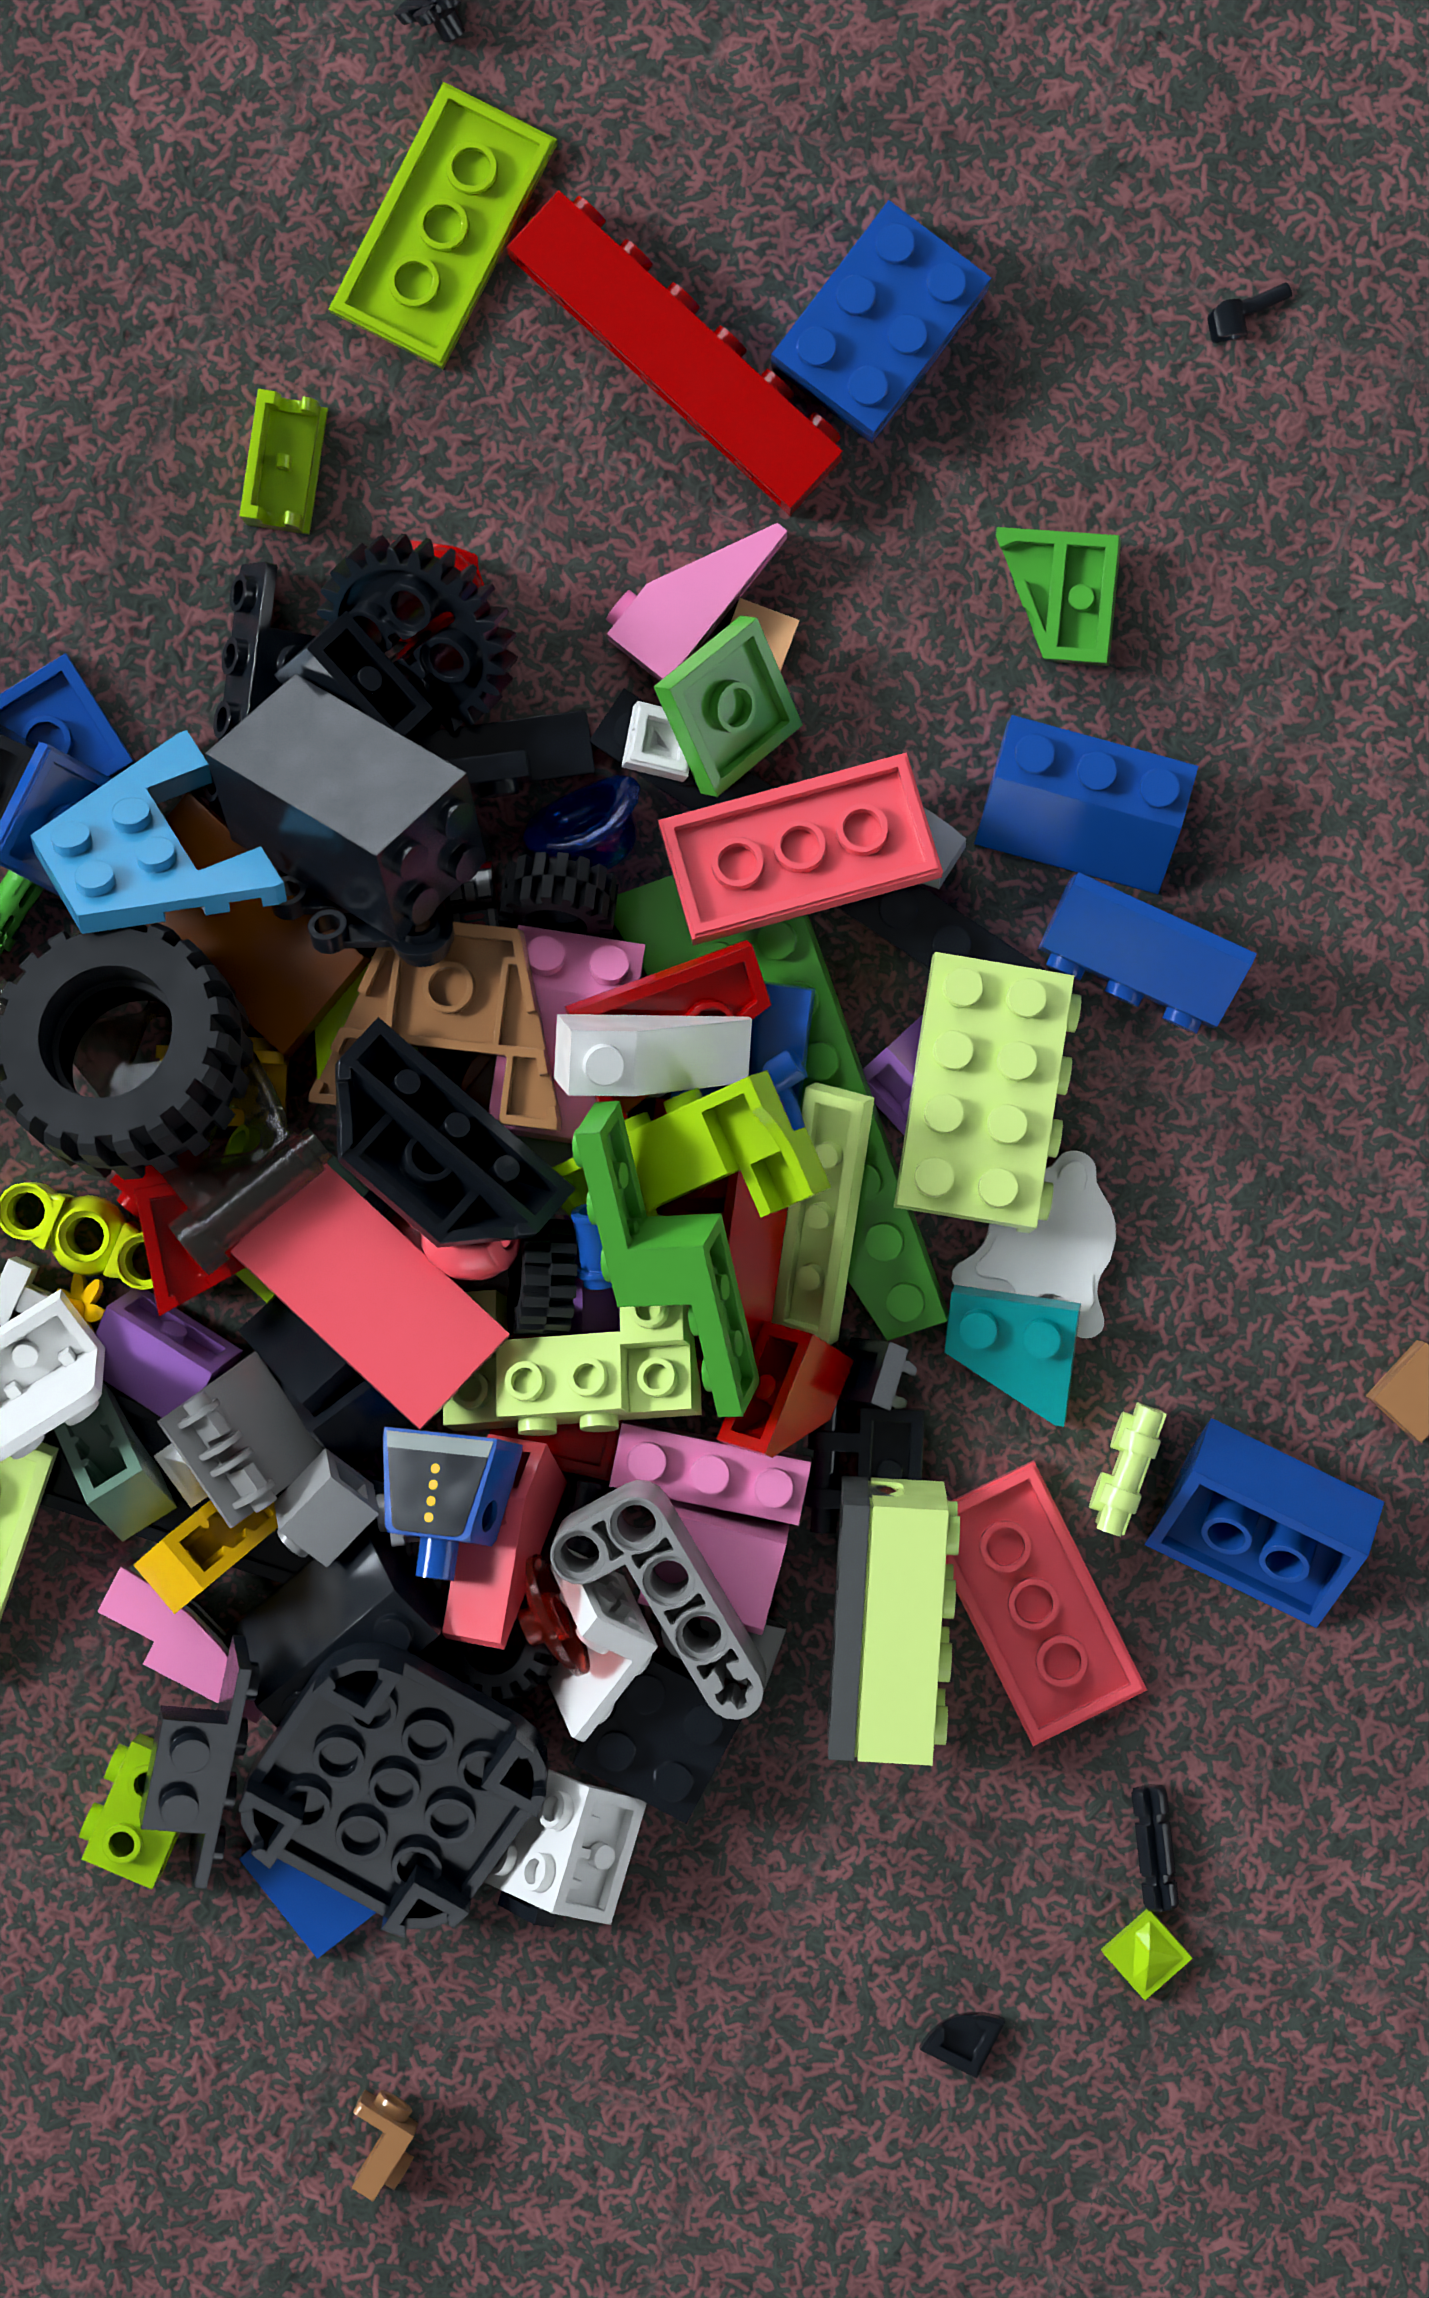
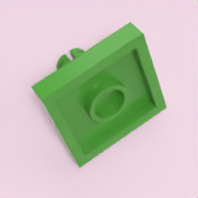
M740 615L653 686L701 794L718 797L803 726L759 620L755 617Z

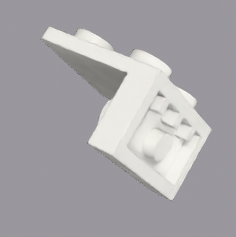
M568 1549L574 1556L578 1558L588 1559L587 1557ZM550 1564L551 1571L561 1590L559 1597L569 1608L575 1623L562 1638V1644H558L555 1648V1654L561 1655L558 1666H550L547 1672L552 1676L548 1680V1685L571 1737L584 1742L597 1725L603 1723L610 1716L615 1702L634 1677L640 1675L647 1668L652 1654L658 1645L623 1575L612 1571L587 1584H571L561 1579L554 1571L552 1564Z
M548 1769L546 1798L538 1817L536 1818L531 1815L484 1882L550 1913L611 1925L647 1803L629 1793L584 1784Z

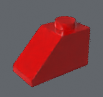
M764 1321L753 1347L760 1384L743 1417H725L716 1440L723 1444L773 1458L831 1419L854 1360L812 1333Z

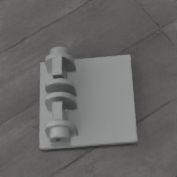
M256 1351L157 1421L229 1528H233L254 1511L258 1513L276 1501V1495L288 1487L323 1451L322 1447L308 1433L288 1397Z

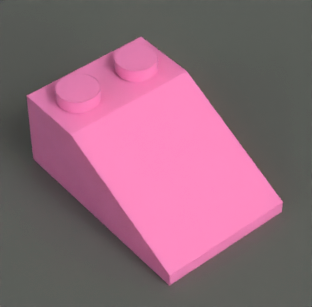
M518 925L517 929L524 931L562 1125L561 1131L504 1126L514 1135L572 1144L575 1130L579 1128L596 1102L595 1096H568L554 1079L557 1014H567L564 1006L641 979L645 944ZM497 1056L489 1105V1113L498 1121L506 1066V1057Z

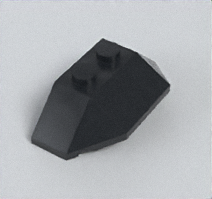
M379 1017L335 1064L338 1162L437 1248L534 1238L575 1191L576 1188Z

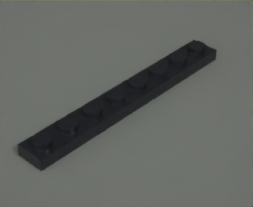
M625 688L589 740L593 746L620 764L623 761L633 706L637 701L644 702ZM690 769L688 777L684 782L631 770L691 811L774 789L748 771L722 794L715 797L700 793ZM919 884L836 907L929 970L932 956L935 952L1046 970Z

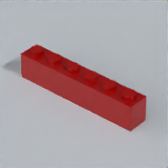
M558 190L506 246L510 260L784 512L791 516L841 462L843 451L836 445L841 439L840 434L816 412H813L807 418L792 405L789 400L794 396L793 391L774 372L766 368L760 375L743 360L742 357L747 353L746 348L726 328L719 325L713 332L695 315L700 310V306L683 288L674 282L665 288L648 272L653 263L635 244L625 239L618 245L601 229L606 220L587 200L578 195L572 202Z

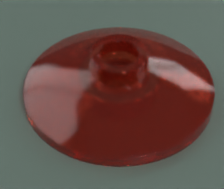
M534 1554L526 1559L525 1590L528 1607L518 1611V1619L523 1633L531 1646L535 1647L545 1643L550 1652L565 1668L575 1676H583L590 1670L587 1646L577 1636V1625L572 1614L559 1597L561 1590L551 1571L550 1565L541 1555Z

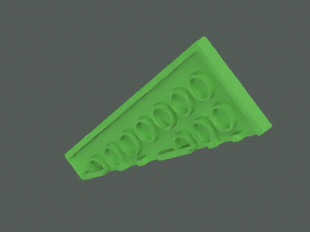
M673 875L618 894L614 925L626 942L645 944L643 969L648 976L747 940L753 945L764 981L816 989L805 1067L808 1076L804 1079L800 1106L801 1115L805 1088L816 1082L873 1097L808 915L693 946ZM874 1102L847 1280L887 1341L947 1322L949 1311L914 1212L894 1207L899 1170Z

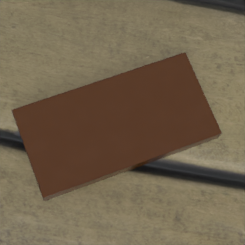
M187 792L166 818L167 823L197 870L207 868L248 851L231 840L226 821L196 794ZM276 869L279 876L283 877V875ZM287 896V900L293 899L296 896ZM261 898L229 902L230 912L206 915L201 907L165 912L166 922H159V924L172 928L182 940L189 939L203 951L236 991L235 997L245 1007L250 1024L285 1056H293L372 959L361 948L343 949L334 954L318 952L312 945L308 931V922L314 914L303 915L294 920H283L275 916L271 906L263 907ZM336 929L327 930L322 934H331L335 932Z

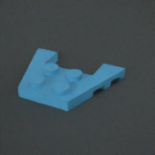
M187 730L170 738L30 835L37 858L82 934L166 922L165 912L201 907L206 915L230 912L229 902L261 898L262 905L265 907L279 905L287 901L284 882L261 846L207 868L197 870L156 805L212 783L209 764Z

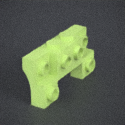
M497 1290L465 1292L508 1332L507 1296ZM689 1305L620 1307V1331L507 1339L443 1407V1425L454 1431L518 1427V1434L548 1436L557 1433L558 1424L580 1423V1430L608 1432L619 1429V1420L702 1415L701 1381L696 1357L695 1338L691 1333L688 1321Z

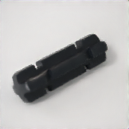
M1158 1784L1138 1786L1133 1788L1131 1795L1133 1813L1139 1817V1822L1135 1823L1140 1874L1146 1878V1882L1141 1883L1143 1904L1148 1911L1161 1912L1172 1910L1178 1907L1179 1898L1177 1882H1175V1879H1171V1874L1176 1873L1171 1825L1169 1819H1165L1164 1815L1169 1813L1167 1791L1163 1785Z

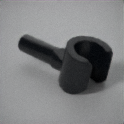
M1287 282L1282 283L1252 298L1248 297L1244 300L1228 299L1221 302L1207 317L1212 342L1219 343L1247 336L1245 316L1254 315L1292 297V290Z

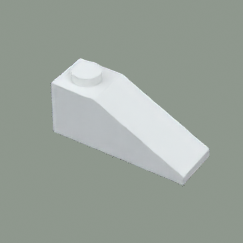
M557 1014L554 1079L568 1096H640L730 1085L749 1076L752 1019L745 1016Z

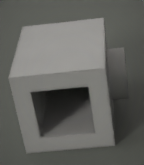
M327 1448L274 1501L278 1525L277 1534L281 1541L296 1555L306 1557L310 1554L326 1567L379 1515L374 1485Z

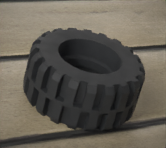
M159 923L151 924L149 928L145 925L79 934L72 938L64 930L48 939L51 949L40 958L32 952L19 965L25 972L17 985L10 981L7 982L0 995V1001L6 1006L4 1015H0V1098L5 1107L16 1116V1121L55 1157L70 1167L77 1164L90 1175L106 1178L114 1170L123 1180L143 1178L146 1174L145 1166L152 1165L162 1174L179 1167L180 1163L177 1156L189 1150L195 1157L211 1145L205 1136L216 1125L225 1131L236 1114L228 1106L233 1097L239 1099L245 1097L250 1082L249 1077L240 1069L241 1065H249L253 1062V1042L244 1032L247 1031L250 1022L245 1007L235 997L236 991L203 951L189 939L182 940L172 928ZM154 1001L165 1004L171 1011L172 1035L168 1050L154 1073L139 1086L120 1095L105 1098L80 1095L74 1086L73 1061L78 1044L92 1023L107 1011L125 1003Z

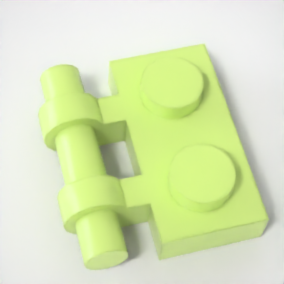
M1137 1402L1133 1415L1126 1412L1121 1413L1110 1448L1120 1451L1112 1475L1104 1472L1100 1473L1089 1504V1508L1099 1511L1095 1521L1097 1529L1120 1537L1125 1535L1131 1515L1137 1512L1142 1497L1139 1492L1151 1458H1156L1161 1440L1158 1438L1167 1415L1163 1411Z

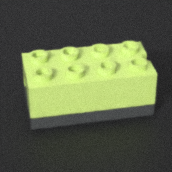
M842 1476L827 1715L828 1760L854 1761V1757H857V1761L933 1766L934 1745H946L948 1706H945V1689L938 1688V1682H950L952 1643H949V1627L942 1626V1618L954 1619L956 1580H953L954 1566L953 1564H946V1555H958L960 1516H957L958 1502L947 1501L945 1483L943 1481L871 1477V1481H868V1477Z

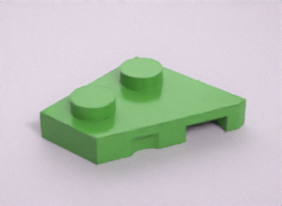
M997 527V541L1005 556L1043 659L1046 662L1109 666L1121 549L1120 536Z

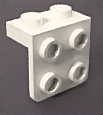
M62 1289L0 1327V1462L9 1456L13 1459H20L28 1455L42 1443L45 1438L44 1434L64 1422L68 1426L81 1422L99 1404L98 1399L102 1395L105 1346Z

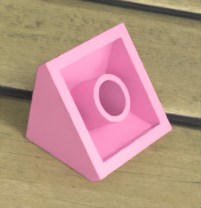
M669 1499L747 1632L762 1635L787 1545L789 1523ZM666 1560L654 1567L656 1574L668 1583H678L688 1577L686 1569L675 1561ZM640 1591L637 1603L650 1606ZM707 1616L694 1617L696 1619L716 1623L715 1620Z

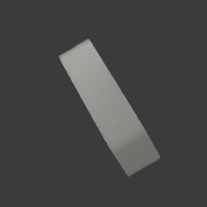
M635 1480L626 1483L576 1510L562 1520L550 1552V1561L553 1569L561 1579L571 1584L583 1585L626 1565L712 1710L726 1719L739 1720L749 1717L758 1709L763 1700L767 1668L763 1657L668 1496L658 1485L645 1480ZM631 1505H642L653 1513L656 1522L646 1528H635L624 1520L621 1511ZM574 1536H586L597 1545L599 1553L588 1559L578 1558L568 1550L565 1541ZM666 1560L675 1561L686 1569L688 1577L678 1583H668L656 1574L654 1567ZM697 1616H707L715 1620L721 1631L709 1638L699 1637L690 1631L687 1622ZM728 1651L727 1662L725 1663L722 1656ZM727 1668L737 1681L748 1678L746 1689L741 1690L735 1682L724 1685Z

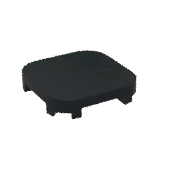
M384 1642L355 1643L333 1652L316 1669L253 1762L244 1783L238 1809L241 1813V1825L253 1845L251 1854L270 1869L276 1859H279L383 1916L381 1927L383 1931L405 1938L406 1929H432L445 1923H449V1926L453 1929L470 1913L471 1899L531 1815L536 1818L538 1817L546 1798L548 1779L547 1747L537 1728L519 1713L409 1651Z

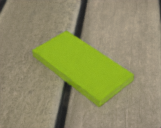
M443 82L328 309L329 312L444 369L558 144L557 139Z

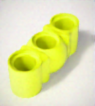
M37 1182L14 1184L1 1195L0 1226L11 1237L32 1241L42 1250H51L59 1264L74 1274L84 1276L103 1274L109 1278H120L122 1282L131 1288L140 1290L153 1288L152 1280L138 1274L132 1261L134 1251L144 1242L141 1225L134 1221L127 1222L120 1209L107 1199L93 1195L75 1197L70 1194H61L55 1192L46 1184ZM26 1193L35 1194L44 1204V1219L34 1229L23 1226L16 1216L17 1202ZM86 1217L97 1221L104 1233L103 1244L93 1254L85 1253L79 1249L74 1239L75 1227Z

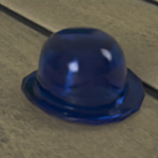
M612 776L581 787L558 798L538 811L528 821L522 839L528 849L533 852H547L548 856H556V858L558 852L569 853L568 860L577 861L582 856L590 859V867L601 864L609 870L624 860L633 850L637 836V826L632 811L638 803L641 787L635 778L629 776Z

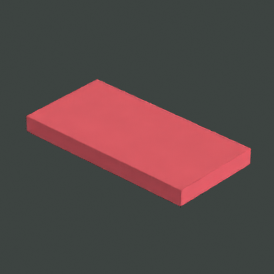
M907 752L658 820L659 830L693 946L942 878L943 874Z
M322 1158L318 1159L230 1251L243 1266L420 1431L510 1337V1334L442 1270L430 1263L423 1252Z
M1034 1460L951 1500L958 1502L957 1516H960V1542L958 1555H946V1564H953L954 1566L953 1580H956V1592L1033 1746L1147 1691Z

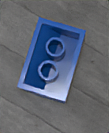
M1011 715L1005 728L974 845L1076 873L1080 872L1087 876L1158 895L1183 825L1199 766Z
M1080 872L1069 879L1038 947V950L1050 955L1046 966L1059 973L1074 975V979L1081 981L1085 971L1108 981L1104 990L1106 994L1135 1007H1139L1142 999L1146 998L1166 1008L1162 1019L1195 1034L1198 1033L1201 1024L1209 1028L1219 1025L1257 955L1253 951Z
M1211 1418L1190 1449L1148 1535L1145 1545L1317 1628L1368 1558L1384 1501Z

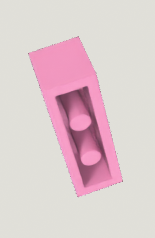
M623 1420L609 1486L619 1488L635 1480L650 1481L658 1485L669 1499L799 1526L812 1462L811 1457L782 1451L771 1458L723 1444L716 1440V1437L634 1420Z

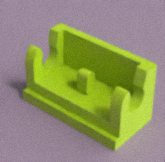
M258 389L239 516L247 526L310 535L328 408L321 407L317 400L303 396L301 401L281 397L282 395L276 391Z

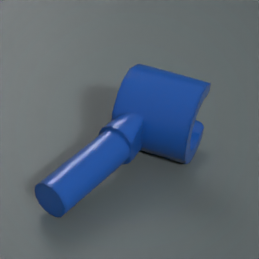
M788 1048L768 1060L762 1072L768 1070L792 1129L795 1131L804 1128L805 1124L797 1102L798 1098L791 1087L806 1079L808 1075L797 1053L793 1049Z

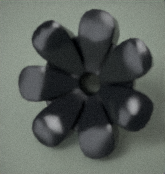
M405 0L400 4L399 9L394 12V15L402 25L418 22L423 27L433 23L443 42L455 40L465 32V28L455 11L461 0Z

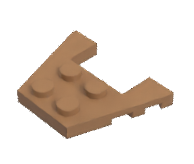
M453 922L455 934L449 953L442 961L428 967H415L407 964L395 953L392 947L376 949L357 991L360 993L344 1027L339 1028L330 1049L333 1051L320 1079L316 1078L310 1090V1103L336 1106L335 1064L379 1017L413 1047L506 1057L499 1122L502 1125L561 1131L562 1120L524 931L516 928Z

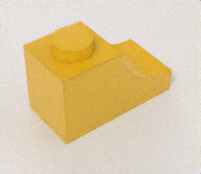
M210 1500L157 1543L134 1564V1567L170 1610L176 1614L278 1528L274 1502L258 1513L254 1511L233 1528H229Z

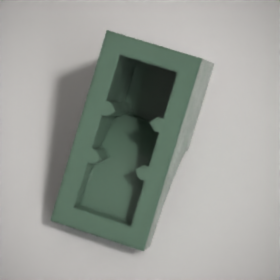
M103 1382L102 1395L98 1399L99 1404L97 1408L81 1422L71 1426L64 1422L54 1428V1431L86 1504L123 1542L173 1511L177 1506L157 1463L149 1455L133 1431L113 1392Z

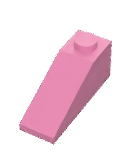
M776 523L647 583L638 595L628 590L615 604L606 618L613 625L607 633L609 642L658 681H661L702 647L739 598L787 540V530Z

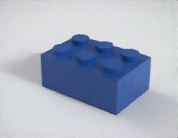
M888 200L772 352L771 368L872 444L987 294L991 277Z

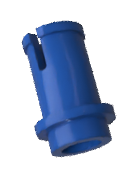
M586 1204L577 1206L571 1211V1220L574 1222L579 1262L576 1263V1277L581 1279L583 1286L589 1290L612 1288L611 1282L605 1281L601 1271V1252L603 1247L598 1227L591 1224Z

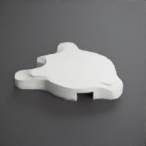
M1067 1151L1062 1153L1045 1170L1044 1181L1053 1183V1199L1048 1220H1038L1037 1228L1031 1233L1017 1232L1014 1227L989 1223L988 1233L983 1244L974 1254L956 1264L952 1270L951 1279L954 1285L1081 1303L1077 1336L1080 1338H1092L1097 1336L1104 1327V1316L1097 1290L1099 1279L1111 1260L1116 1241V1223L1111 1207L1097 1184L1094 1161L1083 1152Z

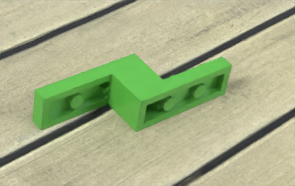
M620 1101L595 1102L579 1128L573 1134L572 1152L576 1165L584 1170L589 1190L586 1202L587 1214L591 1224L598 1227L603 1247L601 1252V1271L605 1281L612 1284L617 1307L689 1305V1327L694 1336H699L704 1356L701 1369L702 1382L705 1390L713 1394L718 1417H743L760 1384V1379L722 1214L647 1216Z

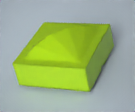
M1147 1909L1101 1949L1107 1959L1144 2000L1148 1999L1193 1959L1190 1953L1159 1918Z

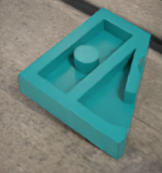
M954 1285L951 1292L944 1353L1053 1425L1064 1427L1069 1404L1081 1303Z

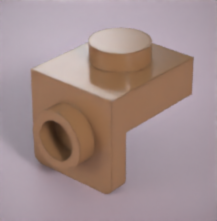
M364 2090L353 2111L356 2116L383 2132L358 2171L352 2185V2189L371 2201L375 2200L383 2185L392 2190H395L414 2158L405 2150L413 2139L418 2126V2122L409 2117L412 2113L411 2107L399 2097L384 2090H381L377 2097Z

